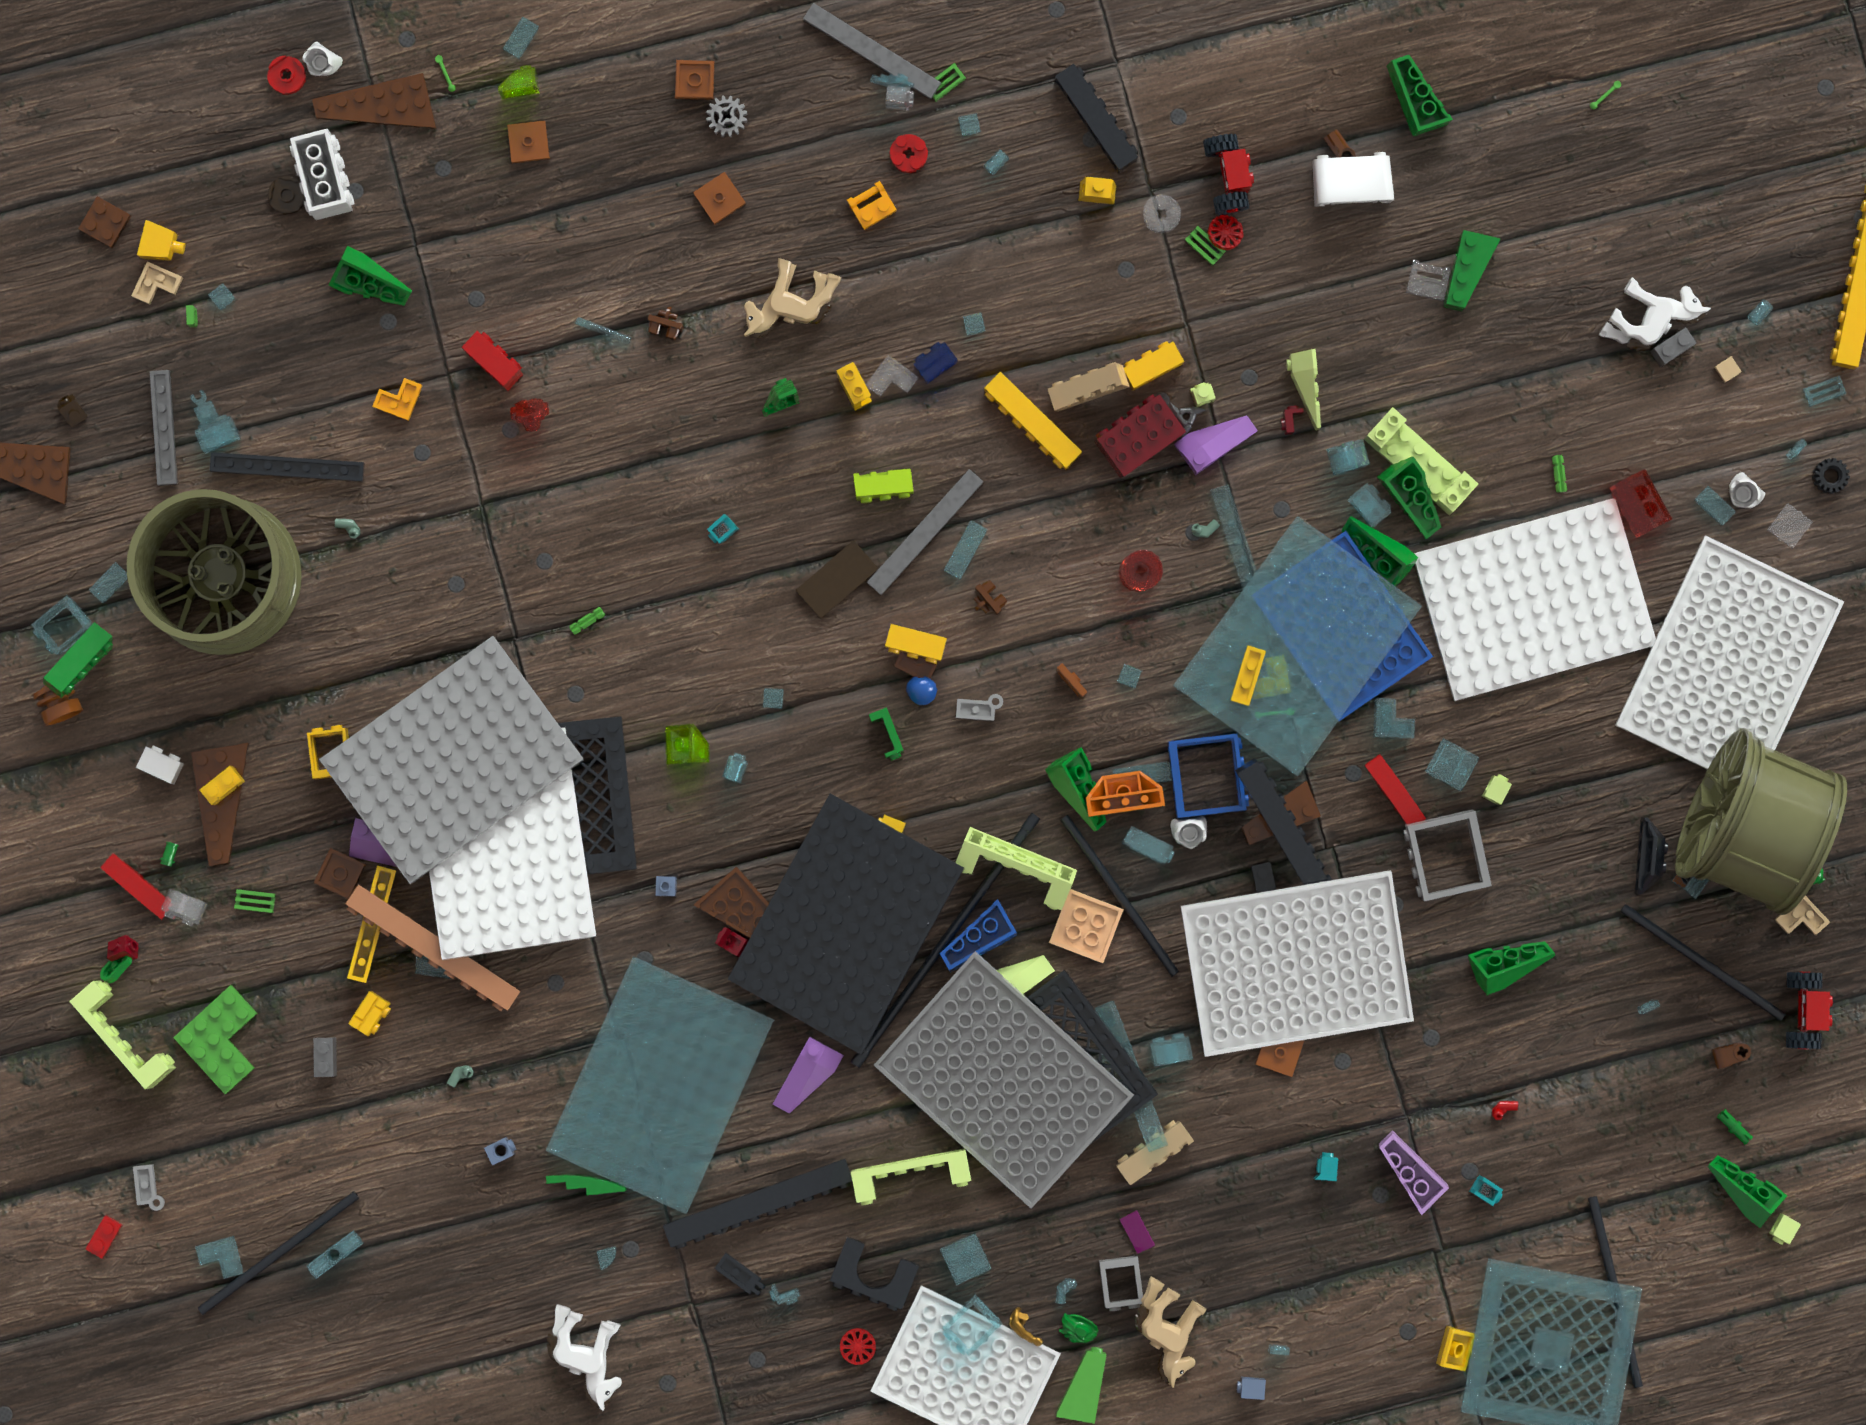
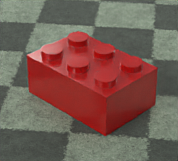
M476 331L462 346V349L502 387L509 391L523 376V373L520 371L522 367L513 358L509 360L507 358L508 354L499 345L495 347L493 345L494 342L485 332L481 334Z

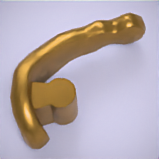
M1020 1307L1015 1308L1009 1319L1010 1328L1029 1343L1041 1346L1043 1340L1039 1337H1034L1023 1327L1029 1318L1028 1315L1021 1313Z

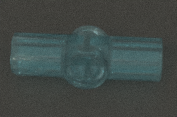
M353 1230L306 1266L312 1276L317 1279L364 1243ZM332 1249L339 1252L338 1260L331 1258L330 1253Z

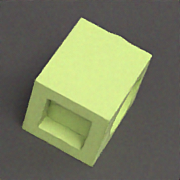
M1500 774L1498 776L1494 775L1491 777L1482 797L1497 805H1502L1512 784L1508 782V778Z
M1780 1213L1769 1234L1774 1236L1772 1240L1781 1245L1783 1243L1790 1244L1801 1224Z

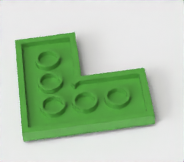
M230 985L173 1037L224 1094L233 1089L255 1068L229 1039L246 1025L257 1012Z

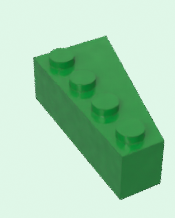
M1410 55L1394 59L1386 66L1413 137L1446 126L1453 120L1450 114H1447L1443 108L1442 102L1433 93L1430 84H1427L1423 78V74Z
M1466 230L1462 231L1444 308L1461 312L1464 310L1500 238Z
M94 622L44 676L43 684L61 698L65 694L69 695L75 685L83 680L87 673L112 649V635Z

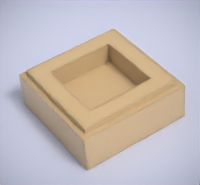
M1732 356L1714 367L1724 383L1742 372Z

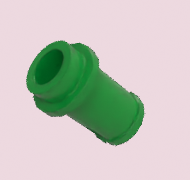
M166 842L163 857L160 858V864L172 867V863H175L173 860L179 845Z

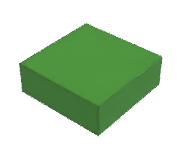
M186 305L187 325L189 327H197V308L193 305Z

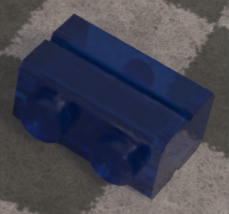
M937 342L930 348L931 352L926 355L922 353L914 359L916 362L913 366L926 384L958 362L945 342L942 344Z

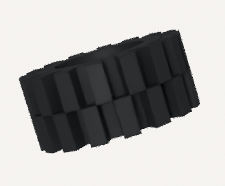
M1828 458L1817 464L1816 469L1813 470L1814 476H1812V480H1815L1814 485L1818 486L1817 489L1819 491L1822 490L1823 493L1833 494L1844 489L1848 484L1847 481L1850 479L1848 473L1850 471L1846 469L1847 465L1843 464L1842 460ZM1827 469H1834L1837 472L1838 479L1835 483H1829L1825 480L1824 473Z

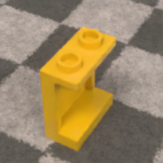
M853 362L836 370L837 377L855 411L872 402L870 399L871 394Z

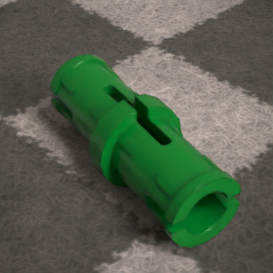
M1726 1109L1717 1115V1118L1728 1128V1131L1733 1133L1744 1145L1749 1142V1139L1753 1138L1741 1126L1742 1123L1739 1120L1736 1121Z

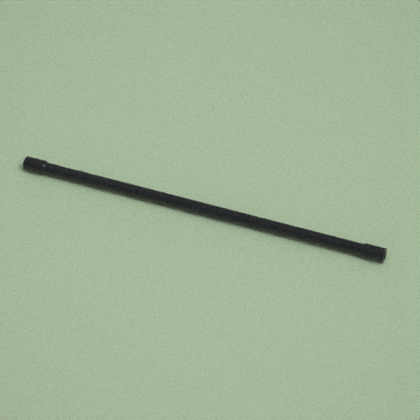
M1031 812L1011 841V844L1020 847L1028 834L1038 824L1040 818ZM1000 862L995 863L880 1021L863 1054L856 1053L850 1062L858 1068L862 1066L876 1043L940 957V953L948 946L1004 869Z

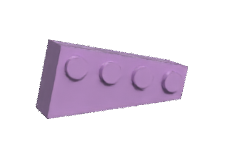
M1393 1130L1379 1143L1381 1151L1422 1215L1449 1189L1448 1184Z

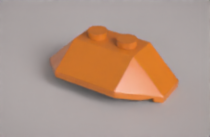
M1141 771L1102 776L1086 797L1089 817L1165 806L1162 786Z

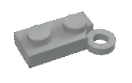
M993 694L989 697L988 701L957 699L956 718L994 721L995 709L1001 708L1003 698L998 694ZM994 698L999 699L998 705L992 704Z
M154 1164L134 1166L133 1173L137 1205L149 1204L152 1210H161L164 1207L165 1201L162 1196L157 1195ZM155 1199H158L160 1201V1205L158 1207L154 1206L153 1201Z

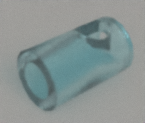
M999 149L983 166L990 174L994 175L1009 160V157Z
M1763 299L1747 317L1753 324L1758 326L1773 310V306Z

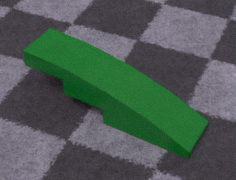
M571 1174L546 1176L547 1184L566 1182L567 1190L586 1188L587 1195L627 1190L624 1185L591 1176Z

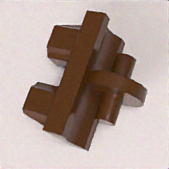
M667 307L666 311L659 310L658 315L664 318L650 314L648 317V332L659 335L661 326L668 329L665 337L668 339L676 340L679 331L682 332L683 326L682 323L669 320H677L678 317L677 314L671 313L672 307Z
M991 580L982 585L979 583L975 587L984 599L982 601L979 596L974 598V601L978 604L974 608L976 612L982 609L986 614L990 611L986 606L988 604L998 615L1008 602L1002 594L994 600L989 594L996 589V586Z

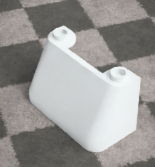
M1376 152L1374 156L1329 158V155H1319L1317 159L1313 160L1315 207L1329 205L1330 203L1335 205L1364 202L1377 203L1378 201L1381 203H1391L1394 201L1390 156H1387L1386 152Z

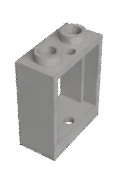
M1138 1256L1099 1260L1105 1308H1109V1311L1121 1310V1306H1128L1129 1309L1139 1308L1140 1304H1142L1143 1292ZM1134 1265L1138 1298L1110 1302L1105 1269Z

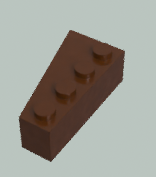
M1304 781L1284 796L1286 801L1284 806L1287 811L1291 810L1294 814L1296 826L1321 816L1307 781ZM1261 813L1241 827L1247 845L1273 836Z

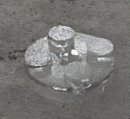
M1158 194L1150 198L1144 206L1143 218L1145 225L1153 232H1170L1176 228L1180 221L1181 208L1178 202L1171 196ZM1164 209L1167 217L1158 218L1159 213L1157 211Z

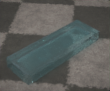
M971 520L944 571L961 580L988 529Z
M1170 761L1112 769L1113 774L1141 771L1156 783L1172 781Z

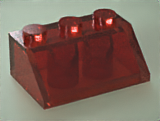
M1646 469L1609 487L1613 498L1616 499L1621 513L1625 516L1636 538L1672 520Z

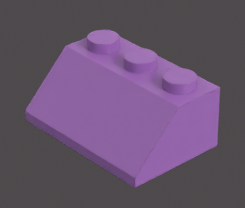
M355 818L349 856L397 867L364 820Z

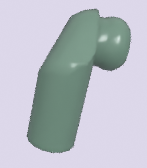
M335 519V528H345L350 538L356 539L360 535V528L354 520Z
M1213 519L1207 526L1194 524L1191 530L1192 534L1196 537L1208 538L1220 525Z
M468 1065L456 1067L449 1077L447 1084L455 1087L459 1079L472 1077L474 1073L472 1067Z

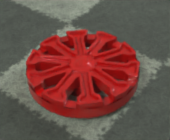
M1220 215L1209 224L1208 237L1217 248L1231 250L1240 244L1243 238V228L1236 218Z
M851 1329L841 1338V1355L851 1364H865L875 1354V1339L865 1329ZM856 1332H860L859 1338L856 1337ZM866 1333L868 1337L862 1340L863 1335ZM849 1334H852L853 1340L848 1338ZM846 1340L850 1345H844L843 1342ZM869 1340L872 1341L871 1345H865ZM844 1349H851L847 1353L843 1351ZM865 1349H872V1353H869ZM854 1353L852 1359L850 1360L848 1356ZM862 1353L868 1356L866 1360L863 1358ZM857 1354L859 1355L860 1362H856Z

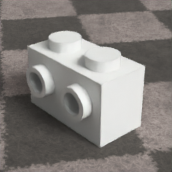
M154 745L152 748L145 747L136 768L170 784H175L184 763L180 762V757L171 753L169 756L162 754L163 750Z

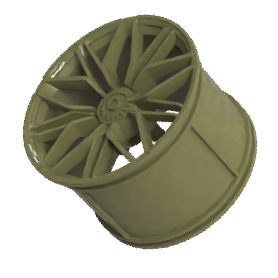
M207 489L191 490L176 494L159 503L138 525L127 554L128 583L132 596L141 612L155 626L166 632L174 640L202 653L231 655L251 650L263 644L285 625L296 606L300 594L302 580L300 556L285 526L263 507L222 491ZM220 508L228 537L223 545L213 544L208 546L211 509ZM226 508L250 514L235 536ZM205 510L200 540L182 521L195 513ZM254 518L256 524L254 525L244 544L233 549V547L235 546V544L237 543V541L239 540V538L241 537V535L243 534L251 520ZM180 523L198 543V552H195L175 528L177 524ZM260 526L268 541L249 545ZM173 530L188 551H159V548L169 532ZM270 547L272 562L259 570H247L242 557L249 551ZM156 556L190 557L192 560L189 564L188 575L180 577L154 566ZM272 569L271 579L262 576ZM154 571L176 580L180 584L156 595ZM247 578H253L270 583L268 589L256 587L246 582ZM191 584L186 594L163 604L159 603V599ZM242 589L251 593L259 605L249 617H245L236 610L232 599ZM257 591L266 593L263 600L260 598ZM199 595L203 599L210 601V613L193 633L184 632L183 628L194 599ZM187 599L177 627L162 608ZM219 602H222L228 614L229 629L224 631ZM233 614L242 620L241 623L234 627ZM216 616L218 632L200 634Z
M1737 729L1729 736L1715 755L1691 802L1677 845L1676 874L1684 879L1692 876L1699 880H1711L1764 903L1767 909L1780 915L1788 914L1802 901L1810 890L1832 848L1846 804L1847 782L1845 777L1832 770L1822 771L1768 748L1762 740L1754 738L1749 729Z

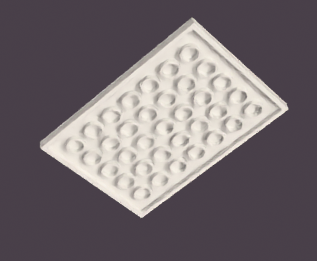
M921 1285L872 1386L871 1392L938 1425H1027L1061 1353L1043 1344L1036 1346L1033 1343H1029L1027 1340L1019 1337L1012 1329Z

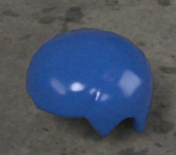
M926 676L923 678L913 677L907 683L906 692L910 700L917 705H927L935 699L937 687L935 682Z

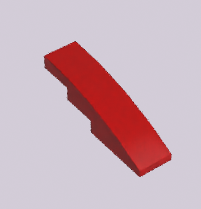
M1380 754L1364 765L1405 824L1420 822L1426 819Z
M114 853L100 867L161 920L174 906V903Z

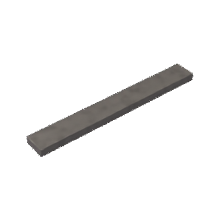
M814 3L803 18L805 22L929 99H932L941 85V82Z
M969 469L867 583L882 595L983 484V481Z

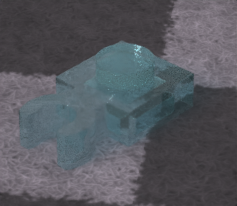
M200 390L201 399L196 400L192 394L191 400L198 405V407L194 408V411L201 426H205L220 419L212 401L206 402V393Z

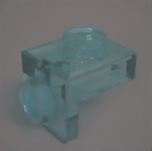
M776 1284L771 1286L772 1290L769 1291L773 1302L777 1301L778 1305L784 1302L787 1305L798 1301L797 1297L800 1296L798 1287L779 1294Z

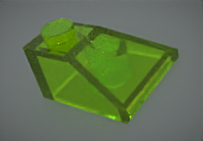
M525 65L515 70L498 86L501 98L507 99L539 94L535 67Z
M694 724L666 726L667 765L709 763V743Z

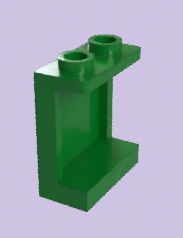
M887 707L869 714L872 724L880 720L884 721L894 750L885 753V758H890L893 761L902 757L901 753L904 750Z

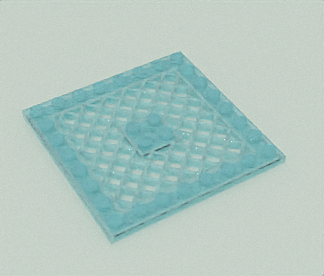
M1488 1258L1461 1412L1525 1425H1618L1642 1287ZM1504 1282H1510V1284L1503 1288ZM1516 1284L1530 1287L1521 1292ZM1514 1285L1519 1294L1510 1300L1505 1291ZM1536 1288L1546 1289L1548 1291L1545 1292L1543 1295H1540ZM1533 1289L1538 1298L1529 1303L1524 1295ZM1555 1291L1567 1293V1295L1559 1299ZM1552 1293L1557 1302L1548 1307L1543 1298ZM1503 1294L1508 1302L1500 1306ZM1574 1295L1587 1298L1579 1303ZM1522 1297L1527 1305L1518 1311L1513 1302ZM1572 1297L1577 1305L1567 1310L1562 1302ZM1593 1299L1604 1300L1606 1302L1598 1307V1305ZM1541 1300L1546 1309L1537 1315L1532 1306ZM1591 1300L1596 1309L1586 1314L1582 1305ZM1612 1302L1619 1303L1618 1310ZM1560 1304L1565 1313L1556 1318L1551 1310ZM1610 1304L1615 1313L1606 1318L1601 1309ZM1511 1305L1516 1313L1506 1318L1501 1310ZM1579 1308L1584 1317L1575 1322L1570 1314ZM1530 1309L1535 1317L1525 1322L1520 1314ZM1549 1312L1554 1321L1545 1326L1540 1317ZM1599 1312L1604 1320L1595 1326L1590 1317ZM1500 1313L1504 1321L1497 1325L1498 1314ZM1518 1316L1523 1325L1514 1330L1509 1322ZM1568 1316L1573 1324L1564 1330L1559 1321ZM1616 1317L1615 1327L1613 1328L1609 1321ZM1538 1320L1543 1328L1535 1327L1533 1333L1529 1325ZM1588 1320L1593 1328L1583 1333L1578 1325ZM1606 1323L1611 1332L1602 1337L1598 1328ZM1507 1324L1512 1333L1503 1338L1498 1329ZM1557 1324L1561 1331L1551 1330L1549 1328ZM1576 1327L1581 1336L1574 1340V1334L1568 1332ZM1527 1328L1531 1336L1522 1342L1517 1333ZM1595 1331L1600 1340L1591 1345L1586 1336ZM1496 1332L1501 1340L1493 1345ZM1515 1335L1520 1344L1511 1349L1506 1341ZM1613 1336L1610 1348L1605 1340ZM1584 1339L1589 1347L1580 1353L1575 1344ZM1533 1340L1530 1353L1525 1344ZM1603 1342L1608 1351L1599 1356L1594 1348ZM1504 1343L1508 1352L1499 1357L1495 1348ZM1523 1347L1528 1355L1519 1361L1514 1352ZM1573 1347L1578 1355L1570 1360ZM1592 1350L1597 1359L1588 1364L1583 1355ZM1493 1351V1353L1497 1357V1360L1490 1364L1491 1353ZM1610 1354L1608 1367H1606L1602 1359ZM1512 1355L1517 1363L1507 1368L1502 1360ZM1581 1358L1585 1367L1577 1372L1572 1363ZM1529 1359L1528 1365L1534 1366V1368L1526 1372L1522 1363ZM1500 1362L1505 1371L1496 1376L1491 1368ZM1600 1362L1605 1370L1595 1375L1590 1367ZM1520 1366L1524 1375L1515 1380L1510 1372ZM1570 1366L1574 1374L1565 1380L1561 1372L1568 1373ZM1541 1368L1554 1371L1546 1376ZM1489 1370L1494 1378L1486 1383ZM1539 1370L1544 1378L1534 1383L1529 1375ZM1589 1370L1594 1378L1584 1383L1579 1375ZM1558 1373L1563 1382L1553 1387L1549 1379ZM1508 1374L1513 1382L1504 1388L1499 1379ZM1606 1374L1605 1384L1603 1386L1602 1383L1599 1381V1378ZM1527 1377L1532 1386L1523 1391L1518 1383ZM1577 1377L1582 1386L1573 1391L1568 1382ZM1497 1381L1502 1390L1492 1395L1487 1387ZM1547 1381L1551 1390L1542 1395L1537 1387ZM1597 1381L1601 1390L1592 1395L1587 1386ZM1516 1385L1521 1394L1512 1399L1507 1390ZM1566 1385L1571 1393L1562 1399L1557 1390ZM1585 1388L1590 1397L1581 1403L1576 1394ZM1535 1389L1540 1398L1531 1403L1526 1394ZM1485 1390L1488 1392L1490 1397L1484 1396ZM1505 1393L1510 1401L1498 1399L1497 1397ZM1555 1393L1560 1401L1550 1406L1545 1398ZM1603 1393L1600 1406L1595 1398ZM1524 1396L1528 1404L1518 1403L1516 1401ZM1574 1396L1579 1405L1569 1410L1565 1401ZM1543 1400L1548 1408L1535 1405ZM1593 1400L1598 1409L1589 1414L1584 1405ZM1562 1404L1567 1412L1554 1409ZM1582 1408L1587 1416L1575 1414L1574 1412ZM1599 1413V1418L1593 1417L1594 1415Z

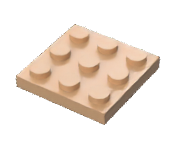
M1070 889L1049 943L1103 963L1124 909Z

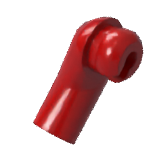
M1499 1101L1492 1109L1493 1118L1501 1120L1507 1110L1518 1111V1101Z

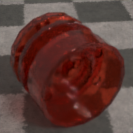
M1138 550L1126 556L1119 568L1121 582L1126 588L1135 592L1147 591L1156 586L1161 580L1163 573L1159 557L1147 550ZM1138 567L1139 569L1144 570L1141 576L1140 574L1136 575L1135 571L1138 570Z

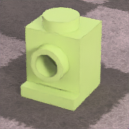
M1201 383L1190 389L1196 407L1214 402L1216 399L1211 384Z

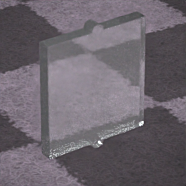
M1787 503L1767 530L1775 535L1778 541H1783L1793 549L1813 521L1803 515L1801 510L1798 511Z

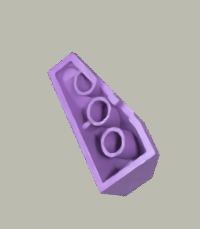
M1246 415L1188 433L1174 443V446L1194 474L1197 475L1258 430Z
M809 1037L773 1105L787 1113H791L835 1072L844 1055Z

